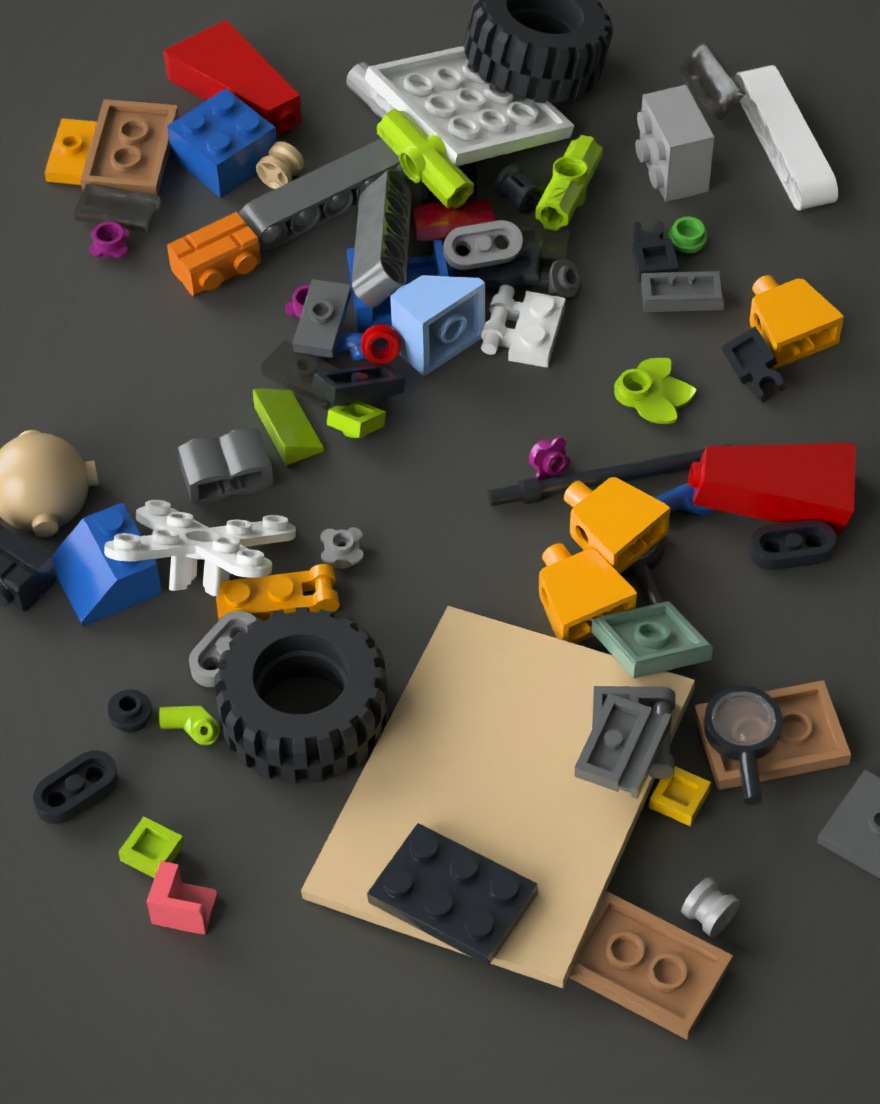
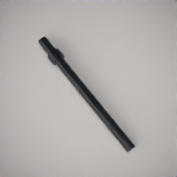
M705 449L538 480L537 477L521 479L517 485L487 490L490 506L522 501L523 504L540 502L544 496L565 493L569 486L578 480L591 488L600 486L608 478L613 477L622 481L690 469L693 462H700Z

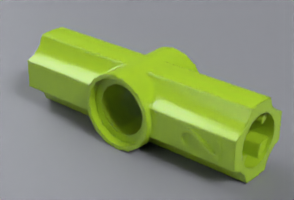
M395 108L384 115L381 122L377 124V134L399 156L401 167L407 177L415 183L422 181L446 208L452 207L455 210L465 204L468 197L473 193L474 184L448 159L447 149L443 140L435 134L428 136L404 110L399 111Z
M581 135L577 140H572L564 156L554 162L552 179L541 197L535 213L536 219L542 222L544 228L558 231L560 227L567 226L576 208L585 202L586 188L603 155V147L595 142L594 137Z

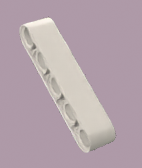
M770 65L738 72L735 76V88L739 102L795 209L800 211L836 202L838 199V186L834 173L776 66Z

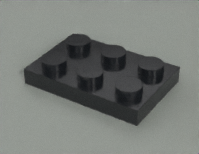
M417 823L369 889L367 898L368 903L489 966L537 896L538 883Z

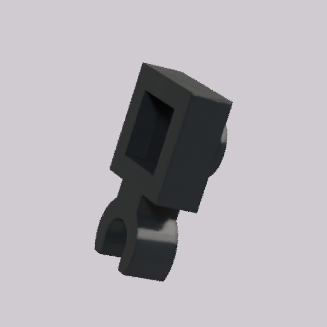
M655 220V231L653 232L643 231L640 222H635L633 239L635 243H633L632 255L638 282H641V273L678 272L679 270L672 239L663 240L664 225L661 220Z
M756 326L721 346L722 352L742 384L753 379L752 389L759 401L762 403L767 401L762 388L768 382L775 383L781 392L785 390V384L781 375L777 371L769 369L778 364Z

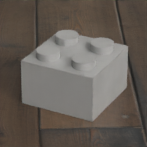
M687 85L644 94L642 98V112L637 114L640 139L636 140L635 148L639 161L645 162L649 169V178L653 188H659L665 202L709 192L714 135Z

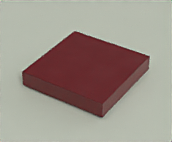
M489 199L469 200L455 210L452 207L446 208L443 203L412 205V218L419 242L445 240L447 235L456 228L495 221Z

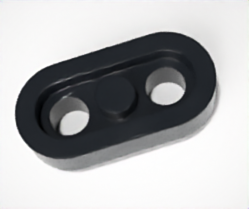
M813 519L763 526L752 535L749 550L750 557L756 565L768 570L820 564L829 560L833 555L836 534L827 523ZM808 545H815L817 547L809 548Z
M87 751L41 780L36 785L32 795L34 807L40 819L50 824L65 823L111 793L118 782V773L114 759L103 751ZM94 776H101V777H102V778H101L99 781H97V782H90V781H89V779L92 778V777H94ZM56 801L65 802L61 806L51 807Z

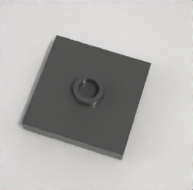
M864 769L820 832L817 843L879 879L880 777Z

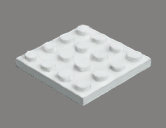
M464 46L369 66L367 68L365 80L394 109L404 110L428 136L432 134L439 136L445 143L448 159L456 166L571 138L574 124L549 101L535 103L533 99L525 98L521 100L514 98V94L509 92L504 94L496 90L494 84L484 82L480 78L479 72H474L464 52Z

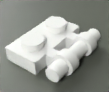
M502 285L498 294L493 296L489 307L491 317L490 321L485 323L481 333V338L483 339L481 350L486 354L492 355L496 353L498 346L509 348L508 361L548 368L565 310V298L526 291L523 303L513 300L514 288L509 285ZM506 320L517 321L515 329L506 328Z

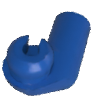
M688 483L654 497L668 505L670 513L682 510L697 515H704L713 511L710 508L693 505L694 488L689 487Z

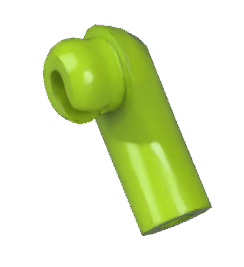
M202 706L160 707L159 720L161 729H184L200 745H210L219 737V724Z

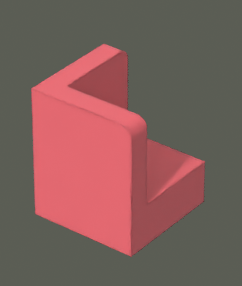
M160 861L147 899L151 924L206 935L218 898L216 890L182 883L179 865Z

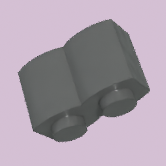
M235 429L220 438L199 437L178 447L180 467L192 504L213 503L223 500L232 494L247 495L273 486L272 466L260 429Z

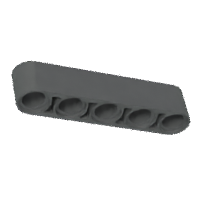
M380 138L250 201L241 209L239 216L244 220L246 226H249L258 237L260 249L271 250L358 208L360 193L388 169L397 171L406 182H409L410 179L401 167L399 156Z
M388 169L365 188L359 196L352 287L358 298L371 308L380 305L406 283L412 193L406 180L393 169Z

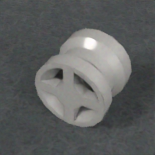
M707 877L689 894L682 906L681 913L689 920L697 919L702 924V930L712 938L721 933L733 920L740 908L741 901L732 894L725 895L720 891L719 883L712 877Z

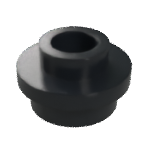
M128 689L116 693L109 700L107 715L114 727L122 732L133 733L145 727L152 715V706L146 694L138 690ZM126 707H135L133 710L130 711L123 710Z

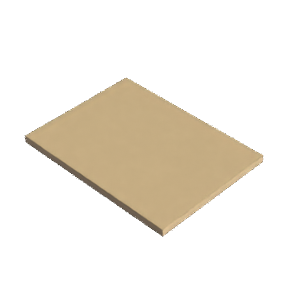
M447 606L301 889L302 898L466 955L368 903L367 892L416 824L420 823L538 883L537 896L491 964L564 988L570 975L571 967L577 959V954L656 779L648 775L638 799L631 797V793L619 789L616 792L574 777V767L592 731L594 686L666 687L672 689L676 694V707L671 712V744L695 690V680L667 671L633 679L613 655Z

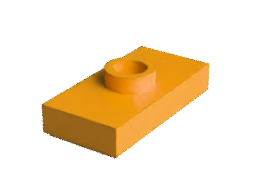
M61 118L44 172L46 182L81 185V176L97 122Z

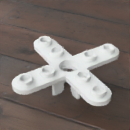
M150 500L145 502V506L136 510V520L154 530L152 535L117 534L114 536V540L105 543L104 554L111 559L119 561H141L171 557L169 590L172 591L187 589V585H190L191 580H194V577L197 576L198 559L205 560L203 576L205 592L212 596H220L221 581L229 580L230 573L250 578L265 577L271 574L272 562L264 557L263 552L246 548L247 546L293 540L296 537V527L288 523V518L284 516L267 515L263 517V521L259 522L236 519L227 521V526L209 528L194 520L193 515L171 508L169 502Z

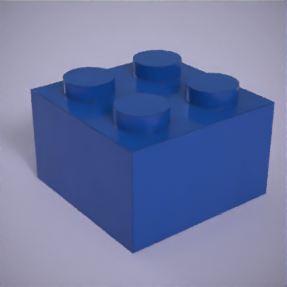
M226 88L167 126L172 159L220 198L257 174V163L262 157L269 156L270 148L277 142L275 127Z

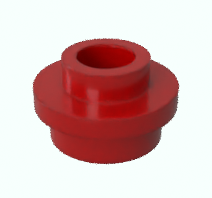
M377 324L364 332L360 346L364 357L374 364H387L393 361L400 353L401 339L393 327ZM378 338L388 340L383 348H376L373 346V343Z

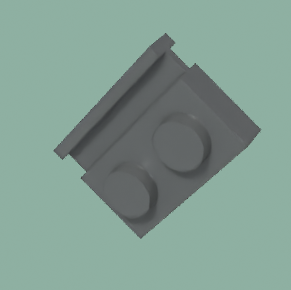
M609 693L574 767V777L616 792L619 789L631 793V797L638 799L669 731L672 715L666 712L664 715L652 712L651 707Z

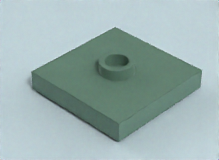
M670 601L596 617L592 620L591 632L633 679L712 659L713 647Z

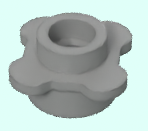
M351 527L348 530L336 531L330 528L321 533V542L324 543L325 550L321 553V559L325 564L345 569L359 563L363 559V551L359 548V542L363 539V534L358 528Z

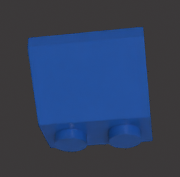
M123 502L83 518L51 556L53 557L57 579L82 627L162 594L158 567L154 559L119 561L111 559L104 554L105 543L114 540V536L117 534L127 533L141 536Z

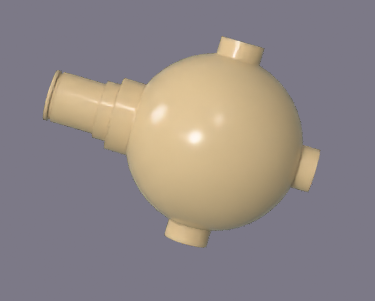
M27 430L7 442L0 449V517L17 529L34 532L39 537L54 535L58 532L59 527L70 522L81 511L86 502L89 487L99 485L95 461L84 462L81 455L71 444L55 435L41 433L37 430Z

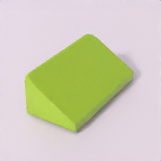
M259 388L252 391L254 408L286 466L324 452L323 445L292 390Z

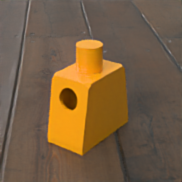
M765 275L754 283L752 290L756 295L752 299L750 325L751 328L756 326L775 356L778 364L772 367L773 370L839 343L844 316L804 279L797 278L779 286L771 275Z
M616 477L608 478L594 491L578 480L572 483L564 494V501L573 507L570 519V534L583 550L589 548L597 550L619 574L668 534L670 507Z
M557 543L544 551L542 559L547 567L539 572V595L557 639L574 644L595 636L591 632L592 620L594 618L636 609V591L597 550L589 548L571 556L564 544Z

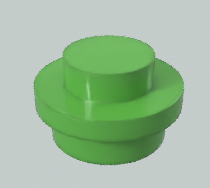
M694 217L678 219L670 228L668 239H672L674 249L682 253H695L702 250L708 238L703 223Z

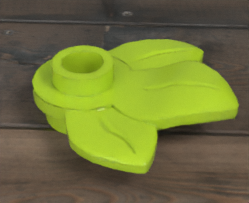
M650 358L642 361L637 369H629L621 374L615 382L614 395L621 404L636 408L642 418L658 424H671L677 421L676 409L687 405L696 394V388L670 376L671 359Z

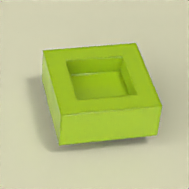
M352 401V404L348 406H335L329 409L327 425L343 431V434L347 437L364 438L367 434L384 427L386 412L361 401Z
M143 817L119 850L120 861L155 878L160 861L172 863L183 848L184 840L182 835Z

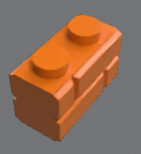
M237 212L167 245L170 267L192 296L205 290H215L223 281L238 274H248L256 265L261 263L258 237L249 226H246V223Z

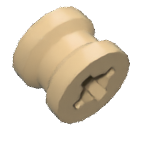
M278 141L270 148L269 156L262 157L257 163L256 171L259 178L267 186L277 189L291 182L292 176L298 175L305 166L304 159L300 152L291 144Z

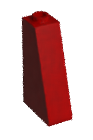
M227 20L164 49L167 78L204 101H207L226 88L271 123L276 129V135L302 123L300 95Z
M817 443L706 446L700 462H693L689 472L688 486L694 488L693 505L777 523L812 519L820 520L830 525L836 535L841 536L854 512L856 444Z

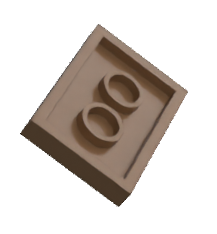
M104 99L80 180L82 191L158 197L170 152L167 126L178 119V106Z
M824 680L765 691L775 700L781 710L782 729L775 748L764 757L757 759L760 782L848 765L850 763L851 753ZM736 701L725 704L712 717V723L717 733L725 740L737 745L747 746L760 743L767 739L774 730L772 719L768 713L758 705L750 702ZM708 703L694 705L693 716L717 789L722 790L742 786L739 761L721 755L711 747L704 734V717Z
M606 891L579 949L577 959L571 967L568 978L687 1040L730 968L733 955Z

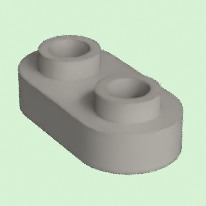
M505 220L459 227L447 235L443 245V256L450 266L458 270L507 263L518 255L523 243L522 233L515 224ZM502 239L507 243L508 247L506 249H498L494 241ZM465 246L469 250V254L467 256H460L455 248Z
M245 611L227 613L192 650L189 656L190 671L193 679L198 684L205 687H215V674L219 669H206L212 666L218 667L222 653L225 650H230L229 642L239 632L246 634L248 632L247 625L257 620L254 615Z

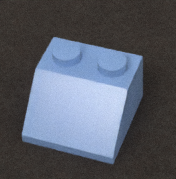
M422 275L411 283L402 285L391 295L392 327L398 332L401 339L399 355L422 376H426L482 339L481 333L485 325V282L480 278Z

